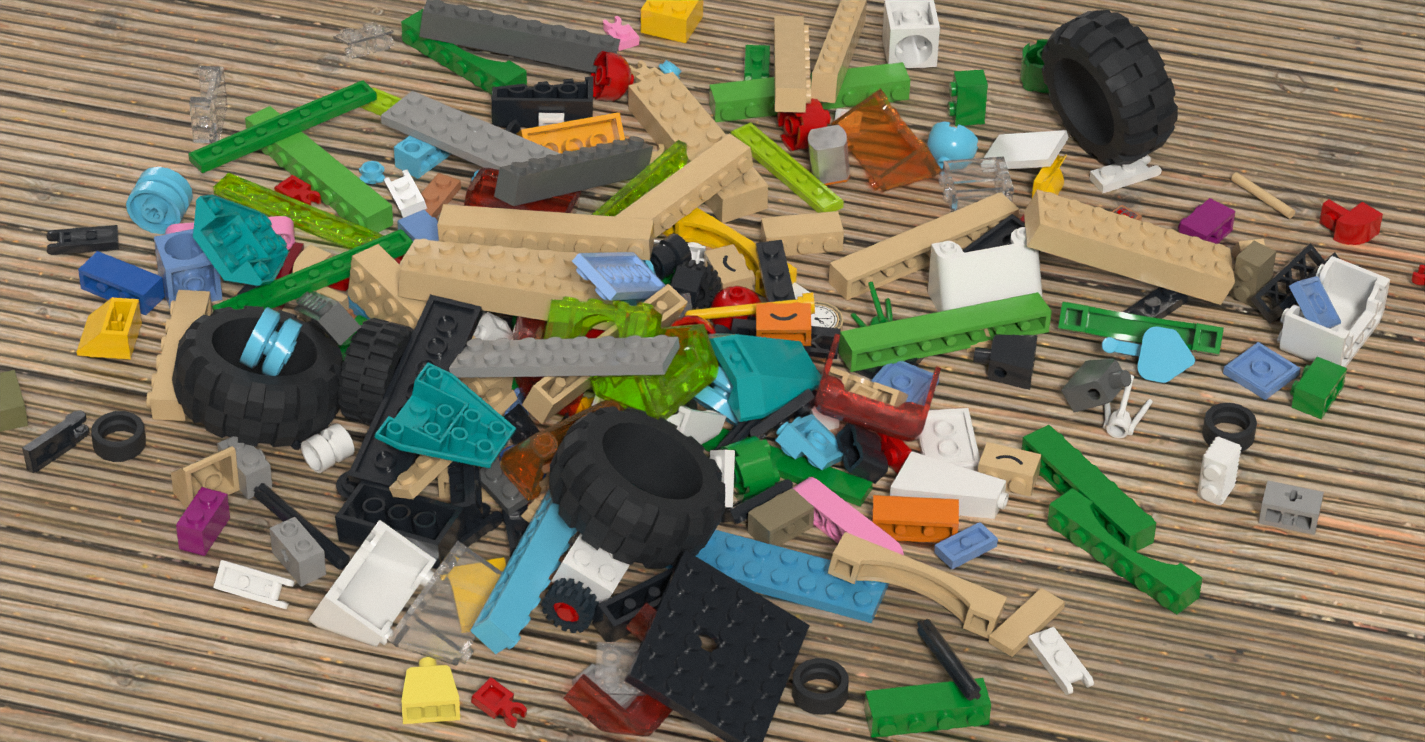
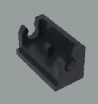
M452 461L447 466L451 467L448 468L451 504L464 508L465 520L483 517L480 466Z

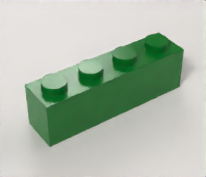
M975 678V681L981 687L979 692L981 697L978 700L974 698L971 701L966 699L954 681L865 691L864 713L871 738L989 725L991 701L984 678Z

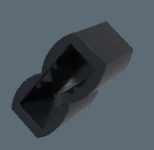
M849 421L837 433L838 448L844 453V466L849 473L876 484L888 472V461L885 454L881 452L880 438L876 433Z

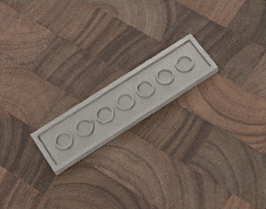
M411 91L381 115L382 124L499 174L500 167L511 165L512 162L529 161L530 158L539 159L546 157L548 154H561L414 91Z
M637 335L627 338L604 336L602 338L590 339L584 336L574 339L551 337L549 339L536 340L532 337L521 340H509L507 338L482 340L475 338L466 343V348L461 354L457 355L449 370L457 378L664 375L680 348L678 337H668L666 335L645 338Z

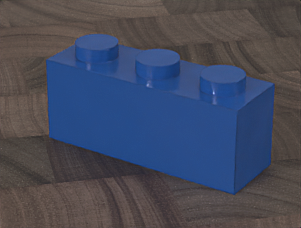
M99 251L78 269L82 290L107 300L112 297L139 299L140 313L143 315H147L165 298L163 277Z

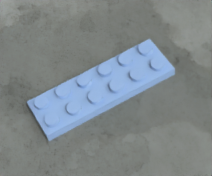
M634 252L579 253L572 260L577 266V273L583 279L590 280L596 286V293L604 300L647 299L666 286Z

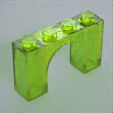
M565 296L562 300L552 299L544 339L551 337H560L561 339L585 337L591 328L603 322H615L619 330V338H627L634 335L641 338L655 337L659 335L663 315L653 309V305L643 302L637 303V306H630L628 303L618 300L612 301V304H605L598 299L589 298L587 302H580L576 298ZM622 375L626 378L648 380L651 378V375Z

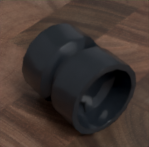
M673 233L659 241L658 244L653 245L650 262L654 267L656 276L663 280L673 274V270L676 271L677 266L682 265L684 261L690 263L692 254L687 242L678 234Z

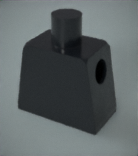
M995 335L993 336L991 349L975 347L973 363L989 365L988 378L991 381L1030 390L1038 336Z

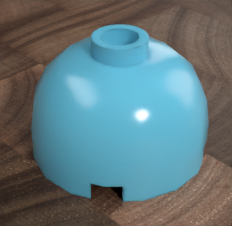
M950 122L937 123L932 127L927 141V152L931 160L943 170H958L970 164L978 149V138L974 133L959 124L955 128L949 126Z

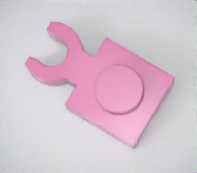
M615 16V23H609L606 19L603 20V30L607 35L620 39L619 51L639 45L637 33L629 24L622 25L620 17Z

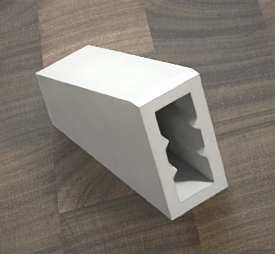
M916 452L909 454L890 489V496L959 499L960 516L995 519L999 510L1005 509L1009 494L1005 493V480Z

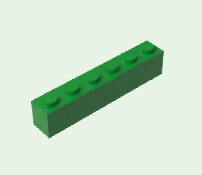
M1047 425L1023 437L1021 450L1041 454L1039 475L1061 495L1073 488L1093 502L1092 512L1111 536L1135 552L1154 543L1157 523L1153 517L1144 512L1132 498H1129L1121 491L1116 483L1110 481L1096 465H1093L1078 449H1075L1061 433Z

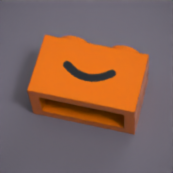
M769 302L756 304V336L801 341L803 346H811V303Z

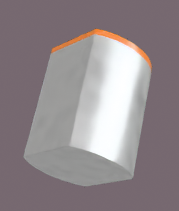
M839 125L811 129L808 135L812 174L824 185L847 182L850 177L845 130Z

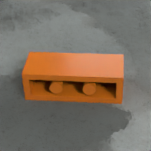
M873 495L872 522L896 541L939 543L958 533L959 499Z

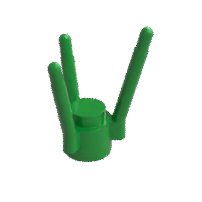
M870 281L868 285L878 315L871 320L870 326L893 321L890 299L887 298L885 300L886 318L874 284ZM855 313L851 314V317L859 327L867 326Z

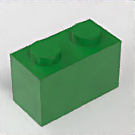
M983 69L954 71L953 82H949V94L952 100L947 103L948 116L953 117L955 126H958V124L962 126L985 124L988 83Z
M1316 357L1311 366L1306 365L1301 380H1296L1291 388L1290 395L1293 396L1291 408L1322 420L1344 388L1347 368Z

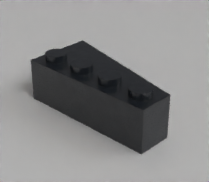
M594 76L585 77L584 82L575 83L573 78L563 79V84L550 85L548 81L538 82V84L529 88L526 84L492 87V125L506 128L508 121L516 119L520 122L521 127H539V113H564V122L593 117Z

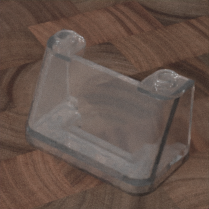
M457 541L387 641L397 648L457 666L459 662L465 665L475 651L471 645L476 636L470 630L499 580L502 571Z

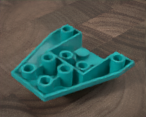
M212 194L198 197L196 199L193 238L222 279L256 286L273 282L284 265L283 263L289 251L286 248V241L276 234L271 227L270 219L258 210Z
M724 333L693 337L692 341L704 361L718 359L732 383L733 389L727 402L739 422L764 418L789 403L807 389L813 391L824 383L823 378L801 341Z
M428 362L415 379L411 397L395 419L390 416L387 417L376 432L375 438L402 451L491 468L515 433L516 428L455 375Z

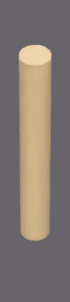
M1238 172L1233 174L1231 181L1289 219L1295 215L1294 209Z

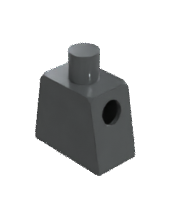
M1115 359L1088 360L1084 362L1061 391L1073 412H1078L1110 403L1123 387L1131 384V375L1127 370H1122Z

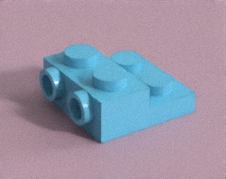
M813 414L803 418L799 416L792 423L785 422L776 432L778 437L775 441L781 445V449L785 454L794 459L806 455L810 464L820 470H824L843 460L844 453L838 448L837 437Z

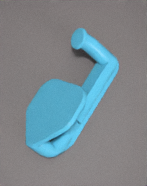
M1163 327L1148 329L1143 336L1142 345L1115 340L1112 337H1107L1102 342V349L1106 353L1117 352L1138 356V372L1144 379L1166 383L1196 362L1195 357L1178 332L1173 329Z

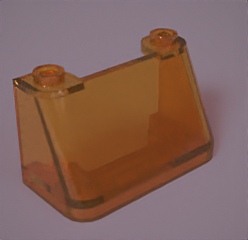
M881 88L831 123L832 126L839 125L845 130L848 149L870 176L867 180L875 191L880 189L882 192L934 178L942 172L927 145L910 130L897 110L891 106Z
M613 400L597 403L507 449L502 455L500 468L527 501H530L540 496L541 487L539 482L542 481L544 476L543 466L552 461L568 429L578 419L590 412H595L599 408L615 406L619 411H624L625 409Z

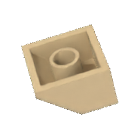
M233 446L220 450L171 473L173 493L186 509L201 487L228 495L240 490L236 450Z

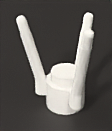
M1131 375V384L1124 389L1120 408L1111 414L1110 403L1104 405L1105 422L1103 428L1114 438H1124L1127 435H1133L1136 425L1153 402L1149 399L1131 422L1126 406L1134 379L1133 375Z

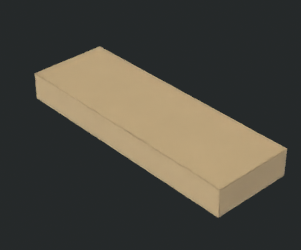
M1041 588L989 636L988 643L1013 657L1028 643V636L1040 632L1064 609L1065 601Z

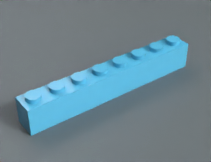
M549 489L470 630L495 654L505 648L510 650L518 643L521 638L519 635L520 631L531 619L529 616L530 612L541 601V598H539L540 593L550 584L551 580L549 577L559 567L560 556L567 551L570 546L568 543L569 539L578 531L576 528H569L559 515V504L552 502Z

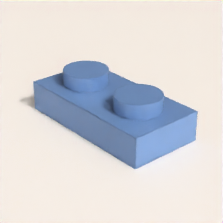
M979 522L935 544L934 553L951 569H954L997 547L998 538Z

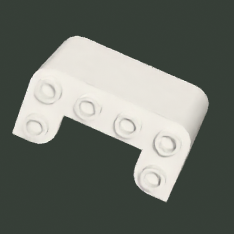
M1331 256L1325 265L1321 264L1319 266L1316 276L1319 277L1341 320V324L1331 329L1307 320L1302 310L1300 311V307L1293 305L1290 309L1286 308L1282 314L1281 323H1283V329L1279 333L1277 343H1280V350L1313 363L1316 357H1320L1347 367L1381 321L1390 279Z

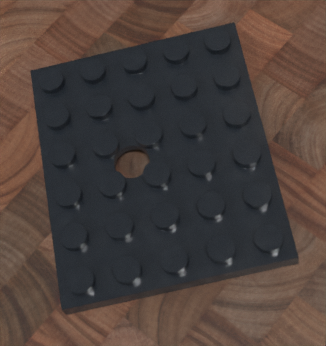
M685 550L678 559L624 681L726 742H763L810 625ZM699 635L710 636L715 641L717 649L712 652L704 650L701 647L702 641Z

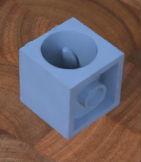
M193 229L154 237L158 276L163 277L164 294L169 309L171 301L176 300L178 290L210 291L211 302L223 300L220 274L193 238Z

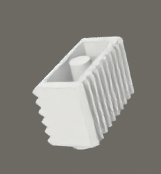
M1215 437L1208 450L1203 454L1197 492L1199 498L1216 505H1222L1236 485V474L1238 473V462L1240 461L1239 454L1242 448L1239 444L1221 437Z

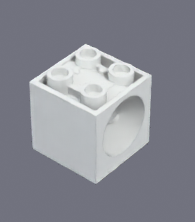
M885 0L882 41L887 64L903 62L905 68L937 67L940 26L934 0Z

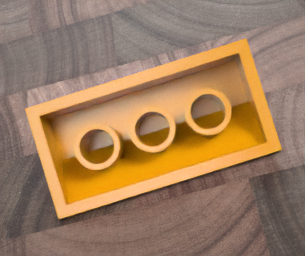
M620 112L522 129L516 133L518 136L561 154L563 151L580 150L581 147H593L598 143L607 144L612 143L613 140H625Z

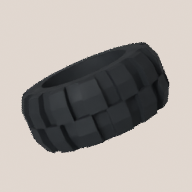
M1110 10L1087 11L1055 29L1043 47L1041 58L1045 65L1041 69L1044 83L1047 85L1050 93L1048 96L1052 106L1060 115L1063 121L1062 124L1070 136L1075 137L1080 143V147L1090 156L1096 155L1099 162L1107 165L1114 163L1116 165L1132 164L1163 147L1175 129L1174 124L1178 119V106L1174 102L1176 93L1172 79L1168 77L1165 71V63L1160 54L1148 42L1149 38L1138 26L1133 27L1129 22V18L1118 12L1111 13Z
M244 306L243 309L226 307L214 310L210 316L204 314L189 326L179 340L172 376L173 388L178 404L182 405L184 413L194 423L204 424L207 432L221 438L225 436L238 437V443H245L251 446L263 443L271 444L272 447L291 446L295 440L303 442L313 435L319 434L334 420L340 409L338 404L340 401L338 398L340 385L338 383L344 360L339 346L331 338L326 337L325 332L311 321H301L297 319L295 314L278 310L281 318L276 329L277 332H279L283 323L289 318L303 325L296 340L297 344L287 364H284L278 376H269L262 374V365L266 355H263L258 365L254 368L239 362L246 344L264 312V307Z
M615 406L599 408L593 413H588L578 419L568 429L550 463L549 490L552 502L559 504V515L569 528H576L582 534L581 539L596 550L601 548L613 554V559L629 565L637 562L642 563L647 569H663L670 564L673 567L676 566L679 557L685 550L694 556L698 555L700 550L707 545L721 522L725 511L726 497L725 483L721 482L722 472L715 460L705 455V448L692 436L687 437L677 430V425L662 417L659 419L650 417L643 410L628 407L624 411H619Z

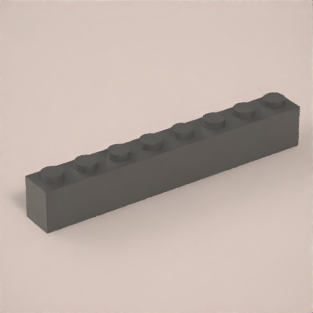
M441 0L426 1L419 37L593 73H596L597 66L593 65L597 55L601 51L618 54L620 39L614 38L611 35H598L587 30H574L565 28L562 25L541 23L538 20H525L514 15H501L489 10L468 8L465 5H452Z
M630 136L629 139L613 140L612 143H598L596 146L589 148L581 147L580 150L563 151L562 154H548L546 157L539 159L530 158L529 161L512 162L511 165L500 167L494 197L512 206H517L645 176L648 174L653 146L645 143L644 139L640 137Z

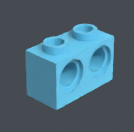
M408 136L394 146L395 167L402 171L407 169L410 175L417 179L451 155L449 152L412 136Z

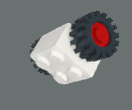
M581 533L551 580L553 584L541 604L543 614H548L546 617L548 621L554 620L553 625L555 627L560 625L562 626V631L565 632L569 628L571 633H576L577 630L581 633L589 627L594 618L597 605L611 597L629 567V564L613 559V554L601 548L598 550L581 539Z

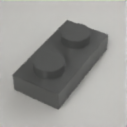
M498 458L491 468L483 467L480 469L481 486L508 515H511L532 501L529 491Z

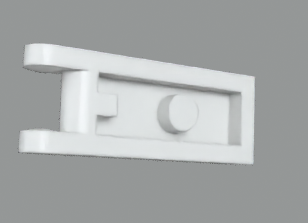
M1146 155L1132 164L1116 165L1114 163L1090 171L1089 179L1103 194L1159 176L1162 169L1158 165L1148 167L1147 164L1151 161V157Z
M407 169L402 171L403 177L394 181H391L388 177L383 179L403 218L427 209L426 203Z
M221 560L213 588L287 609L289 603L278 600L282 584L293 587L295 581Z
M1054 627L1028 636L1029 647L1065 695L1073 693L1071 683L1079 680L1087 688L1094 685L1092 676Z

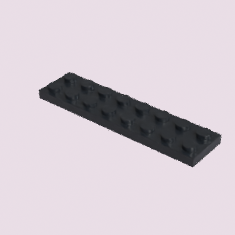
M430 294L348 473L349 481L360 483L362 480L390 487L401 473L407 471L415 463L420 454L396 449L376 439L375 434L388 416L395 419L412 395L415 379L428 362L450 372L449 367L457 355L461 354L466 348V343L472 339L483 315L481 306Z

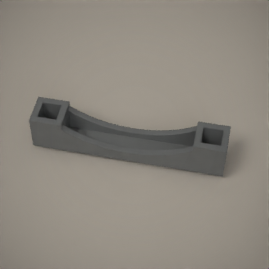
M307 291L296 301L298 305L294 310L305 322L311 321L338 345L343 344L361 327L338 301L315 291L311 294Z

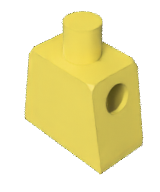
M425 657L419 661V667L407 669L401 700L403 724L460 720L459 694L449 666H437V661L434 658Z

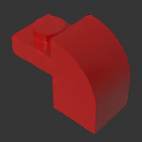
M1328 199L1322 204L1319 223L1335 232L1334 241L1346 245H1360L1370 241L1379 234L1383 213L1364 202H1361L1349 211Z

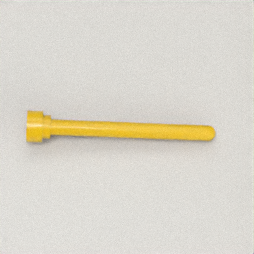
M813 292L802 293L803 296H798L796 300L771 302L811 303V314H815ZM756 304L688 310L685 312V316L695 315L704 319L755 315Z

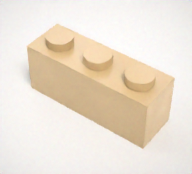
M838 211L761 218V242L782 240L786 256L843 251L844 230Z

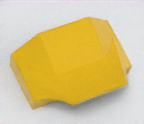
M1058 154L1051 167L1041 168L1033 182L1032 198L1037 189L1051 192L1058 196L1064 186V178L1060 166L1067 154L1064 156Z

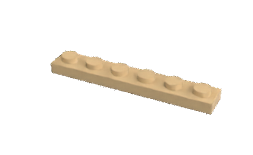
M498 387L490 389L483 398L500 415L518 399L514 390ZM426 455L419 456L415 463L407 471L401 473L397 480L389 487L393 497L414 499L452 461Z

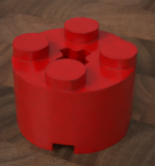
M811 98V104L806 103V112H778V127L783 126L784 130L781 139L790 151L808 149L810 130L827 127L831 122L829 111L824 110L819 100Z

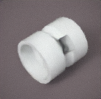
M335 423L322 430L320 435L315 434L301 443V451L310 468L317 473H321L334 466L335 461L341 462L354 454V444L345 428Z

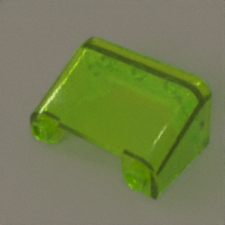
M704 324L652 328L643 338L666 335L668 337H678L680 348L665 374L592 376L589 380L594 393L600 399L623 409L630 407L643 410L650 417L656 419L662 417L667 420L679 410L680 406H684L712 383L718 375V361Z

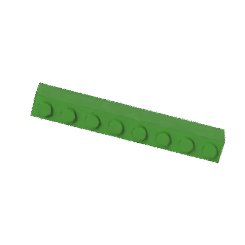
M903 62L848 68L836 102L820 103L823 109L826 110L909 100L910 78ZM774 77L710 84L709 106L714 121L724 122L778 115V112H775Z
M268 106L245 118L246 129L281 114L271 106ZM299 132L261 149L265 155H269L291 175L310 184L311 190L320 193L321 199L326 205L332 207L340 217L345 218L356 230L361 231L368 238L393 225L392 204L303 132Z
M1039 292L840 331L839 354L850 372L884 366L890 363L894 364L898 361H905L916 357L924 358L971 348V345L988 340L993 341V336L1037 335L1047 333L1050 328L1052 311ZM985 328H988L990 337L985 335Z

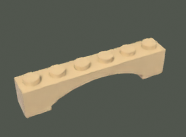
M844 532L834 550L828 574L855 584L856 581L884 582L925 595L957 616L964 623L963 629L988 639L1001 618L1007 599L1006 596L847 532Z

